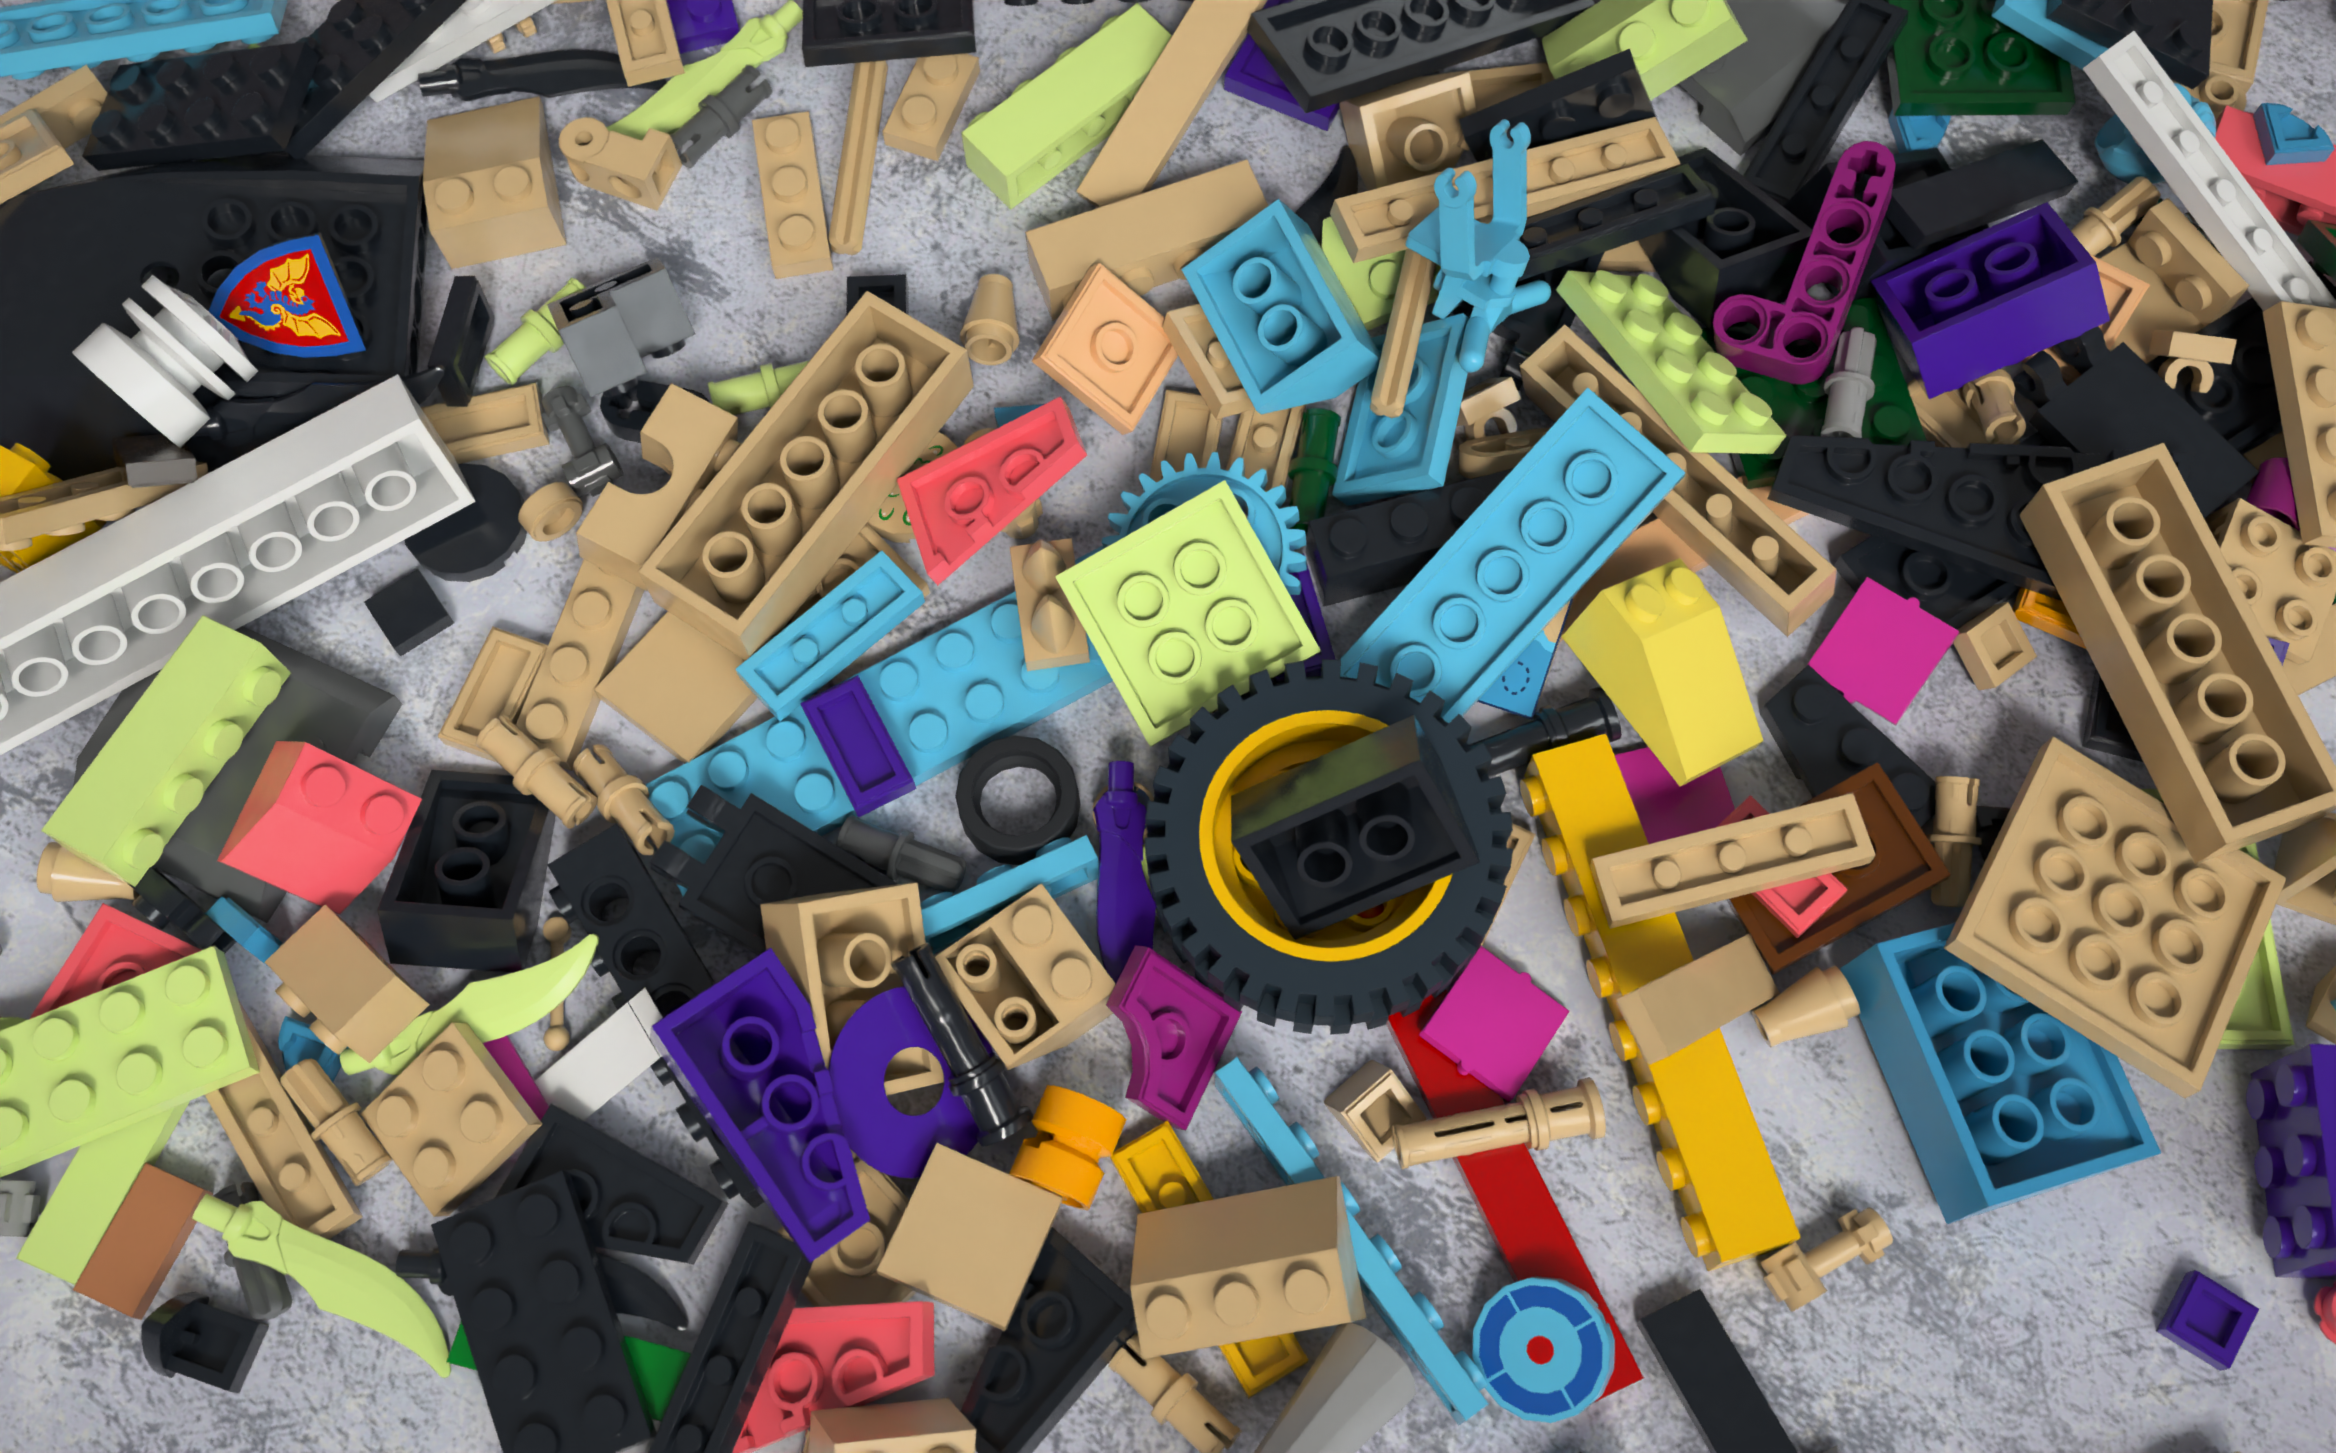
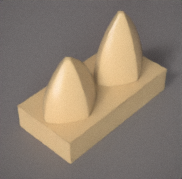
M1072 538L1047 542L1040 539L1033 544L1011 546V562L1027 671L1089 663L1086 631L1055 577L1076 565Z

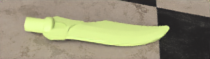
M789 0L772 16L766 14L763 18L755 17L749 19L739 33L720 48L721 51L704 60L684 65V74L674 76L639 108L606 128L608 131H614L639 140H643L649 128L667 134L676 132L700 111L698 104L707 95L716 96L727 84L742 72L746 65L757 68L764 61H769L783 53L787 46V33L803 20L802 9L793 0Z
M590 934L571 949L536 966L507 975L468 983L453 1000L439 1010L417 1016L370 1063L352 1049H344L340 1053V1063L344 1072L347 1075H353L376 1067L378 1070L388 1074L400 1075L452 1022L467 1023L482 1043L502 1038L530 1026L557 1008L575 990L594 958L596 947L599 943V936L597 934Z
M205 1194L192 1219L223 1233L222 1239L228 1241V1250L234 1257L258 1262L284 1275L288 1274L307 1291L318 1309L361 1324L397 1341L423 1359L441 1378L449 1377L451 1367L450 1363L446 1362L449 1352L443 1331L433 1312L421 1296L404 1279L398 1277L389 1268L362 1253L318 1236L282 1219V1216L267 1206L264 1201H252L236 1207L209 1194Z

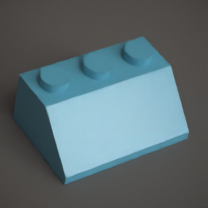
M1280 199L1274 201L1182 268L1189 285L1258 413L1266 414L1336 398L1378 369L1381 354L1309 225Z

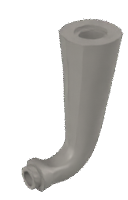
M1352 1322L1339 1324L1306 1377L1254 1453H1356L1372 1436L1411 1402L1415 1396V1381L1407 1363L1391 1346L1366 1328Z

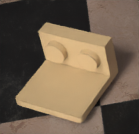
M2169 198L2149 209L2126 243L2100 258L2104 262L2150 284L2109 351L2111 352L2124 342L2147 364L2158 357V355L2148 354L2153 330L2194 334L2228 313L2249 287L2247 282Z
M2238 498L2209 515L2205 521L2266 636L2290 643L2285 658L2298 665H2302L2311 661L2336 595V551L2324 546L2304 545L2300 531L2249 502Z

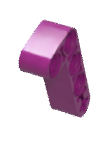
M1863 141L1853 144L1842 154L1785 305L1743 294L1729 297L1719 305L1714 314L1713 321L1716 352L1728 359L1735 367L1792 384L1802 385L1814 382L1824 374L1830 363L1891 200L1896 163L1893 154L1886 146L1878 142ZM1864 174L1872 175L1863 193V202L1855 199L1856 182H1860ZM1846 227L1855 230L1860 235V238L1852 243L1839 244L1831 240L1828 235L1835 229ZM1828 283L1835 286L1839 294L1833 299L1818 301L1811 298L1807 291L1813 285ZM1738 322H1749L1758 329L1756 335L1743 341L1734 340L1726 334L1727 329ZM1808 339L1814 342L1819 349L1810 357L1796 358L1790 355L1785 348L1794 340Z

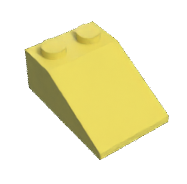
M1680 558L1600 591L1561 636L1680 787L1755 749L1763 742L1720 606L1704 588L1701 579Z

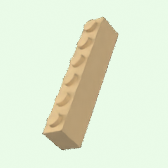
M1566 325L1562 326L1520 365L1526 396L1554 422L1565 413L1588 387L1685 472V477L1652 513L1784 635L1788 637L1834 595L1837 569L1710 454L1689 452L1641 392Z

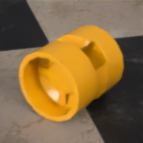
M1047 1085L1031 1122L1038 1133L1036 1137L1023 1140L1009 1175L1062 1197V1204L1089 1211L1104 1176L1098 1161L1100 1158L1112 1156L1127 1119L1113 1108L1086 1095L1067 1088Z

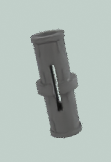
M746 65L742 72L727 84L716 96L707 95L698 104L700 111L683 124L674 134L670 135L676 150L680 149L689 140L693 142L679 156L684 166L692 168L723 136L731 138L740 129L738 122L765 98H769L772 95V88L766 79L749 93L745 91L761 75L757 69Z

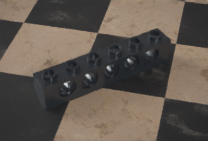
M617 823L547 864L559 884L549 890V893L563 917L569 924L579 919L588 935L597 934L599 936V943L591 965L600 977L610 972L621 992L611 997L617 1010L646 988L661 1016L664 1018L673 1007L689 1002L716 984L634 846ZM618 898L629 899L627 910L621 917L613 921H602L603 910L611 901ZM651 950L661 951L660 961L653 971L645 975L633 974L634 963L641 954ZM660 1057L650 1067L664 1087L673 1081L675 1082L686 1101L678 1106L676 1111L693 1139L699 1142L707 1137L719 1159L709 1164V1167L726 1196L731 1200L740 1194L754 1209L765 1202L688 1096L663 1057Z

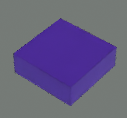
M2193 1270L2185 1273L2156 1332L2217 1370L2223 1371L2231 1368L2259 1308L2199 1271Z

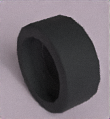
M1016 735L991 741L972 754L959 774L955 795L964 832L976 849L998 863L1019 866L1037 858L1036 853L1046 844L1060 838H1070L1077 827L1081 805L1073 768L1061 752L1038 738ZM1016 767L1036 769L1047 776L1054 786L1057 797L1055 811L1048 823L1035 832L1018 836L1003 834L992 828L984 818L980 805L982 791L987 782L1004 770Z

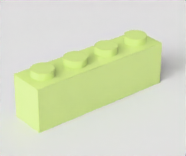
M1138 3L1122 15L1109 18L1096 34L1077 48L1072 47L1064 51L1054 65L1036 78L1022 82L1016 87L1009 98L990 112L980 113L969 123L968 127L961 132L966 166L1010 210L1112 134L1172 35Z
M202 615L41 831L75 856L136 887L148 869L159 860L164 847L188 814L199 805L204 792L228 759L239 750L244 737L267 705L276 699L281 686L291 672L262 643Z

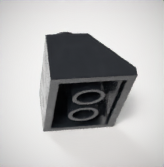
M1415 715L1231 796V842L1294 940L1480 863L1479 854L1444 766Z

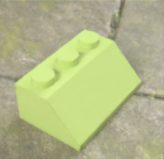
M1601 0L1541 39L1547 63L1554 79L1630 48L1650 100H1653L1748 41L1726 0Z

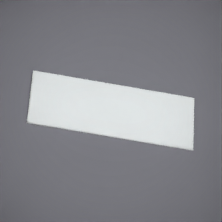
M646 988L641 990L534 1080L549 1106L550 1104L556 1105L585 1121L662 1057L658 1050L656 1052L649 1038L651 1026L663 1019Z

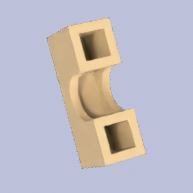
M672 383L640 431L642 458L665 470L671 477L670 480L661 489L649 494L630 493L608 482L576 532L581 558L647 591V588L638 570L741 445L738 442L737 416Z

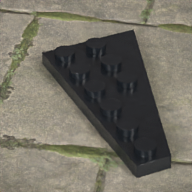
M1791 435L1767 499L2062 601L2019 515L2044 484L2138 451L2113 449L2109 454L2074 453L2070 447L1969 443L1967 448L1935 447V441L1913 440L1910 441L1908 446L1872 444L1866 438ZM2173 451L2170 455L2184 482L2187 483L2196 452Z

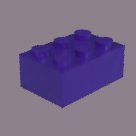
M2048 202L1871 280L1889 337L1928 399L1959 389L1968 382L2005 366L2019 363L2028 356L2065 340L2079 337L2086 331L2110 321L2096 261Z
M2308 1044L2250 1073L2251 1081L2247 1087L2246 1103L2250 1116L2257 1123L2259 1149L2255 1155L2254 1168L2258 1184L2265 1189L2268 1217L2263 1226V1242L2267 1254L2273 1258L2275 1277L2336 1280V1045Z

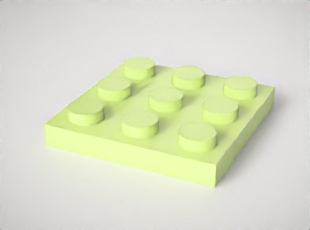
M1225 480L1055 576L1150 747L1190 726V718L1202 706L1210 714L1218 710L1217 694L1232 684L1240 696L1249 692L1250 675L1267 669L1272 680L1284 673L1285 664L1305 661L1321 652Z

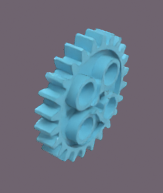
M1212 452L1206 468H1198L1192 453H1187L1184 461V471L1177 473L1166 460L1161 461L1163 479L1156 483L1152 478L1141 473L1139 480L1144 493L1140 497L1126 491L1120 494L1128 514L1109 513L1108 515L1110 526L1120 535L1103 537L1101 542L1103 548L1108 547L1225 480L1242 511L1247 515L1248 522L1289 595H1300V581L1289 574L1307 570L1306 556L1293 551L1306 545L1305 530L1289 529L1300 520L1299 510L1297 506L1279 509L1286 500V490L1283 485L1265 492L1268 482L1267 471L1262 468L1247 479L1245 477L1243 458L1238 457L1227 471L1221 469L1218 452Z

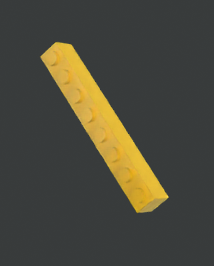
M1599 735L1533 754L1524 774L1525 779L1520 780L1523 803L1531 817L1539 816L1547 838H1543L1541 844L1546 865L1553 876L1561 875L1569 897L1564 899V911L1567 922L1576 937L1583 935L1591 959L1586 961V969L1591 987L1598 998L1606 997L1614 1018V1022L1609 1024L1611 1040L1621 1061L1629 1060L1638 1083V1085L1633 1086L1635 1106L1643 1123L1646 1126L1653 1124L1662 1147V1150L1657 1151L1656 1154L1659 1171L1667 1188L1670 1191L1678 1190L1687 1215L1681 1218V1228L1691 1254L1695 1258L1702 1256L1707 1271H1711L1787 1247L1801 1237L1720 1028L1676 1053L1649 1065L1645 1061L1617 1005V998L1694 960L1675 912L1609 928L1590 868L1592 858L1648 845L1649 843L1607 735Z

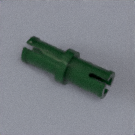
M1311 408L1302 413V428L1297 458L1291 460L1288 471L1289 478L1293 480L1289 507L1297 506L1300 518L1289 529L1305 530L1306 536L1309 521L1325 517L1329 486L1335 484L1338 474V468L1333 463L1341 416L1323 408Z

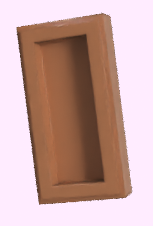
M145 1163L73 1290L131 1318L142 1320L197 1221L192 1219L197 1206L205 1194L212 1196L213 1193Z

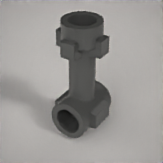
M562 386L549 391L542 399V405L546 412L542 413L541 416L546 427L551 432L561 429L573 455V460L562 465L565 477L579 498L589 493L594 497L602 493L608 482L614 484V480L624 476L623 470L607 443L597 448L595 447L582 417L591 412L585 397L582 394L578 395L576 389L571 386Z

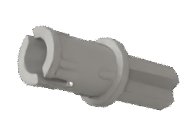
M1853 327L1851 331L1842 332L1839 336L1833 374L1828 376L1824 383L1825 393L1829 397L1824 426L1821 429V437L1862 438L1861 428L1866 401L1872 398L1875 392V384L1870 377L1877 342L1875 335L1864 332L1862 327Z

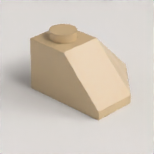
M1467 71L1416 77L1339 103L1348 145L1353 153L1356 167L1367 191L1439 173L1449 167L1453 169L1464 150L1469 151L1470 149L1464 139L1459 119L1477 112L1470 74Z

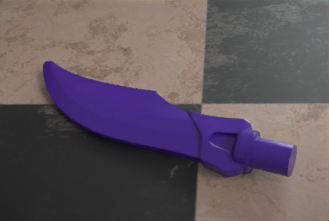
M1129 761L1109 762L1108 792L1103 794L1093 808L1100 841L1096 903L1097 939L1103 967L1115 984L1135 946L1149 947L1153 950L1156 903L1147 886L1141 863L1143 861V835L1147 810L1144 805L1138 802V794L1134 793V763Z

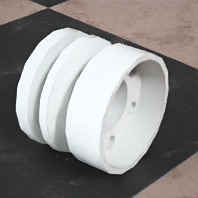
M152 275L141 287L163 307L154 318L147 314L132 299L128 298L122 305L127 314L140 328V331L132 339L115 328L102 323L72 353L149 423L181 448L210 419L208 413L193 393L203 385L218 396L230 400L236 393L219 379L214 372L225 363L243 380L248 382L258 370L248 360L238 343V339L189 294H185L162 283Z

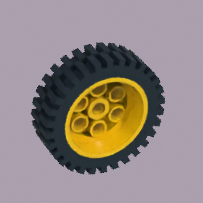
M1322 659L1320 676L1306 677L1304 661L1285 664L1283 681L1272 683L1268 670L1265 669L1250 675L1248 693L1240 696L1232 684L1217 694L1218 710L1211 715L1202 706L1190 718V736L1186 739L1177 734L1169 746V765L1167 768L1159 765L1153 781L1154 801H1148L1145 850L1152 898H1154L1156 903L1157 916L1164 933L1168 931L1172 938L1173 950L1183 964L1187 961L1195 968V978L1209 989L1215 986L1224 993V1001L1240 1012L1243 1005L1257 1011V1021L1273 1027L1277 1018L1294 1022L1293 1032L1312 1034L1313 1025L1330 1026V1035L1347 1034L1350 1032L1352 1024L1366 1022L1367 1030L1386 1025L1388 1017L1392 1014L1400 1012L1402 1017H1405L1419 1010L1423 1000L1430 995L1435 999L1449 987L1453 977L1458 972H1463L1474 957L1479 945L1483 942L1502 903L1507 888L1504 885V881L1511 869L1513 849L1507 848L1508 839L1513 831L1511 812L1502 813L1501 805L1507 793L1501 776L1490 779L1487 774L1493 758L1485 744L1481 743L1471 749L1467 744V740L1472 727L1460 714L1449 723L1441 718L1445 700L1429 690L1420 703L1409 697L1413 684L1412 679L1396 673L1389 688L1375 683L1378 666L1361 662L1357 679L1340 677L1341 660ZM1415 715L1444 766L1479 854L1480 863L1383 903V913L1375 918L1365 919L1354 915L1294 940L1252 873L1243 866L1242 858L1231 842V796Z

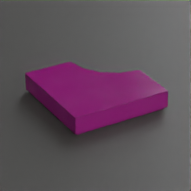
M1135 946L1106 1003V1006L1123 1023L1131 1043L1132 1075L1125 1098L1163 1122L1168 1121L1172 1128L1186 1131L1243 1011L1239 1012L1224 1001V998L1151 948Z

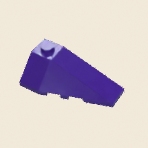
M770 948L651 1026L650 1039L688 1096L805 1258L811 1263L869 1222L870 1217L849 1142L845 1137L833 1095V1085L815 1031L816 1025L810 1004Z

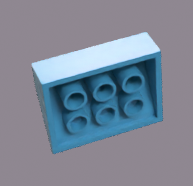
M1955 923L1877 943L1840 968L1857 999L1860 1008V1020L1946 1224L1993 1211L2161 1154L2118 1057L1945 950L1944 946Z

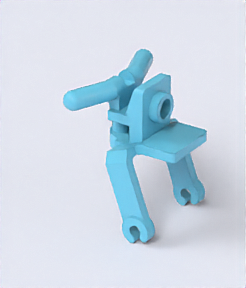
M1502 119L1490 132V144L1493 152L1492 221L1486 224L1474 219V195L1477 185L1472 173L1464 171L1455 179V184L1458 187V190H1456L1452 185L1455 171L1449 167L1438 175L1434 183L1439 206L1409 232L1405 243L1411 250L1441 266L1433 288L1439 291L1432 311L1433 315L1444 320L1463 300L1474 306L1470 319L1466 323L1459 356V364L1467 372H1476L1483 366L1489 334L1511 314L1544 304L1551 296V288L1543 280H1536L1515 287L1518 278L1524 274L1530 258L1528 249L1519 241L1527 221V148L1531 141L1530 130L1524 122H1519L1511 129L1510 135L1514 142L1510 141L1507 137L1510 123L1506 119Z

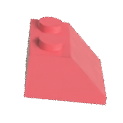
M276 741L217 861L317 906L323 907L327 905L336 914H341L394 859L422 799L307 742Z

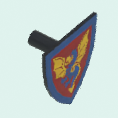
M321 233L289 238L265 246L237 264L220 285L208 311L238 340L273 353L311 358L344 355L365 351L368 348Z

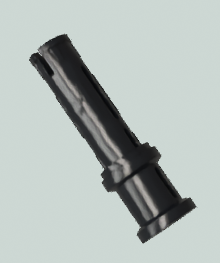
M1601 686L1589 690V697L1557 709L1552 705L1541 707L1539 712L1534 714L1533 721L1471 743L1469 746L1473 749L1481 743L1485 744L1493 758L1487 772L1488 776L1492 777L1529 763L1532 755L1603 734L1607 735L1609 742L1621 739L1622 734L1615 707Z
M925 943L908 951L907 954L909 956L905 958L904 956L898 957L890 965L894 971L896 970L952 1072L948 1077L950 1082L948 1088L954 1097L961 1096L979 1128L975 1137L981 1147L989 1146L1009 1137L1026 1126L1033 1119V1114L1028 1106H1020L1002 1073L1006 1066L999 1056L997 1057L995 1052L987 1053L932 953L931 945Z

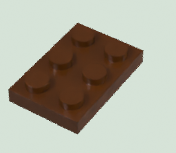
M1878 762L1799 805L1803 806L1853 793L1876 855L1869 864L1831 873L1848 890L1843 897L1799 938H1796L1751 893L1726 899L1746 933L1750 934L1772 976L1948 880L1951 875Z

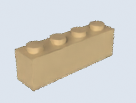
M1246 159L1026 231L1029 265L1051 319L1054 321L1059 318L1091 266L1101 263L1136 294L1142 296L1153 287L1177 279L1187 280L1182 268L1268 207V204Z

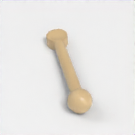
M561 917L550 918L543 926V935L551 943L550 959L564 953V943L570 939L572 934L571 926ZM564 1001L550 1012V1027L545 1031L543 1037L545 1046L552 1051L565 1049L570 1041L569 1031L564 1027Z

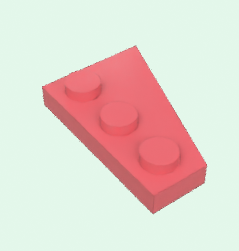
M1061 396L897 479L926 572L937 586L1087 456L1071 411Z
M916 1301L794 1308L732 1453H752L809 1429L811 1411L864 1406L934 1376V1302Z

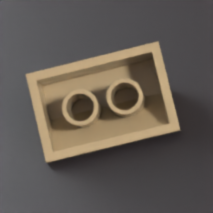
M917 882L823 893L760 904L766 950L770 948L773 950L810 1004L816 1025L815 1031L826 1069H829L835 1042L842 1028L854 1012L874 996L884 991L904 986L896 970L894 971L890 964L900 956H904V958L909 956L907 954L908 951L926 943ZM910 1047L898 1052L890 1060L884 1075L886 1096L944 1082V1075L939 1061L932 1053L919 1047Z
M1340 1176L1137 1214L1130 1288L1142 1359L1349 1323L1366 1318Z

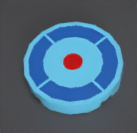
M1531 1277L1504 1286L1484 1304L1473 1329L1472 1357L1475 1365L1487 1382L1485 1389L1500 1407L1523 1420L1553 1423L1580 1414L1603 1395L1614 1371L1615 1339L1609 1323H1606L1603 1314L1597 1308V1303L1586 1291L1563 1279Z

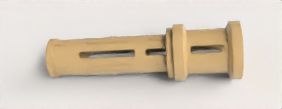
M1588 1077L1578 1080L1577 1087L1543 1094H1539L1534 1088L1524 1090L1521 1095L1516 1096V1103L1462 1112L1406 1125H1393L1392 1136L1398 1163L1401 1169H1407L1413 1165L1471 1155L1477 1152L1525 1143L1528 1149L1534 1148L1536 1151L1548 1149L1550 1141L1584 1134H1588L1592 1140L1605 1137L1606 1121L1598 1088L1594 1080Z

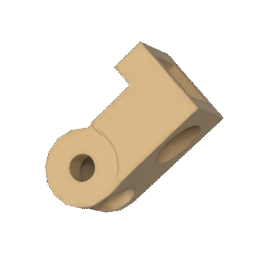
M584 117L568 123L559 136L560 149L568 160L573 176L579 183L658 211L682 167L670 134L651 128L648 129L643 140H639L614 131H608L603 122L595 118Z

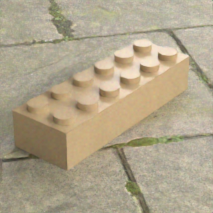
M866 291L638 570L653 601L746 661L784 629L898 484L897 479L906 474L972 390L974 384L967 349Z
M2162 443L2044 484L2019 516L2195 865L2318 821L2336 809V766L2165 444Z

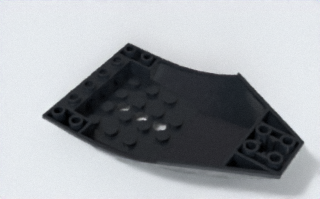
M240 155L180 161L129 169L15 197L0 204V445L8 450L15 443L27 447L50 464L51 467L47 471L48 473L62 481L118 467L114 460L112 438L162 433L107 386L72 352L102 323L115 328L132 339L140 331V328L127 314L122 305L128 298L132 299L152 318L163 309L141 287L145 274L152 268L167 266L175 269L179 273V281L174 288L189 294L209 311L218 287L207 284V281L216 271L234 269L237 264L265 246L289 238L314 233H321L368 347L367 350L338 356L304 358L273 353L238 340L248 360L258 372L246 382L224 363L214 374L236 393L232 398L262 399L273 397L277 399L295 393L311 383L376 381L390 379L397 374L403 377L418 373L428 236V216L423 189L424 161L306 155L302 159H294L289 155ZM203 385L193 393L206 411L209 406H214L216 401L222 398ZM210 436L190 438L186 445L194 455L195 460L207 463L208 472H212L275 438L254 439L250 443L228 447L217 441H212Z

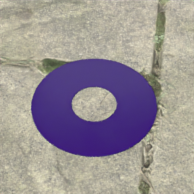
M903 986L884 991L865 1002L854 1012L842 1028L835 1042L828 1071L843 1131L848 1139L850 1149L869 1166L891 1176L920 1178L936 1143L967 1155L978 1142L975 1136L979 1128L962 1097H954L948 1088L950 1084L948 1077L952 1072L906 988ZM964 1009L987 1053L993 1052L989 1042ZM910 1047L923 1048L932 1053L939 1061L944 1075V1087L939 1101L931 1110L917 1116L906 1115L896 1110L889 1102L884 1088V1075L890 1060L901 1050Z

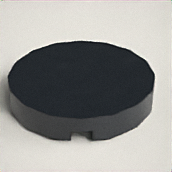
M461 463L458 466L476 502L406 538L404 541L406 547L422 567L430 570L433 575L446 581L472 582L497 573L506 566L504 561L514 551L517 554L525 543L527 531L518 520L519 511L525 501L505 474L486 465Z

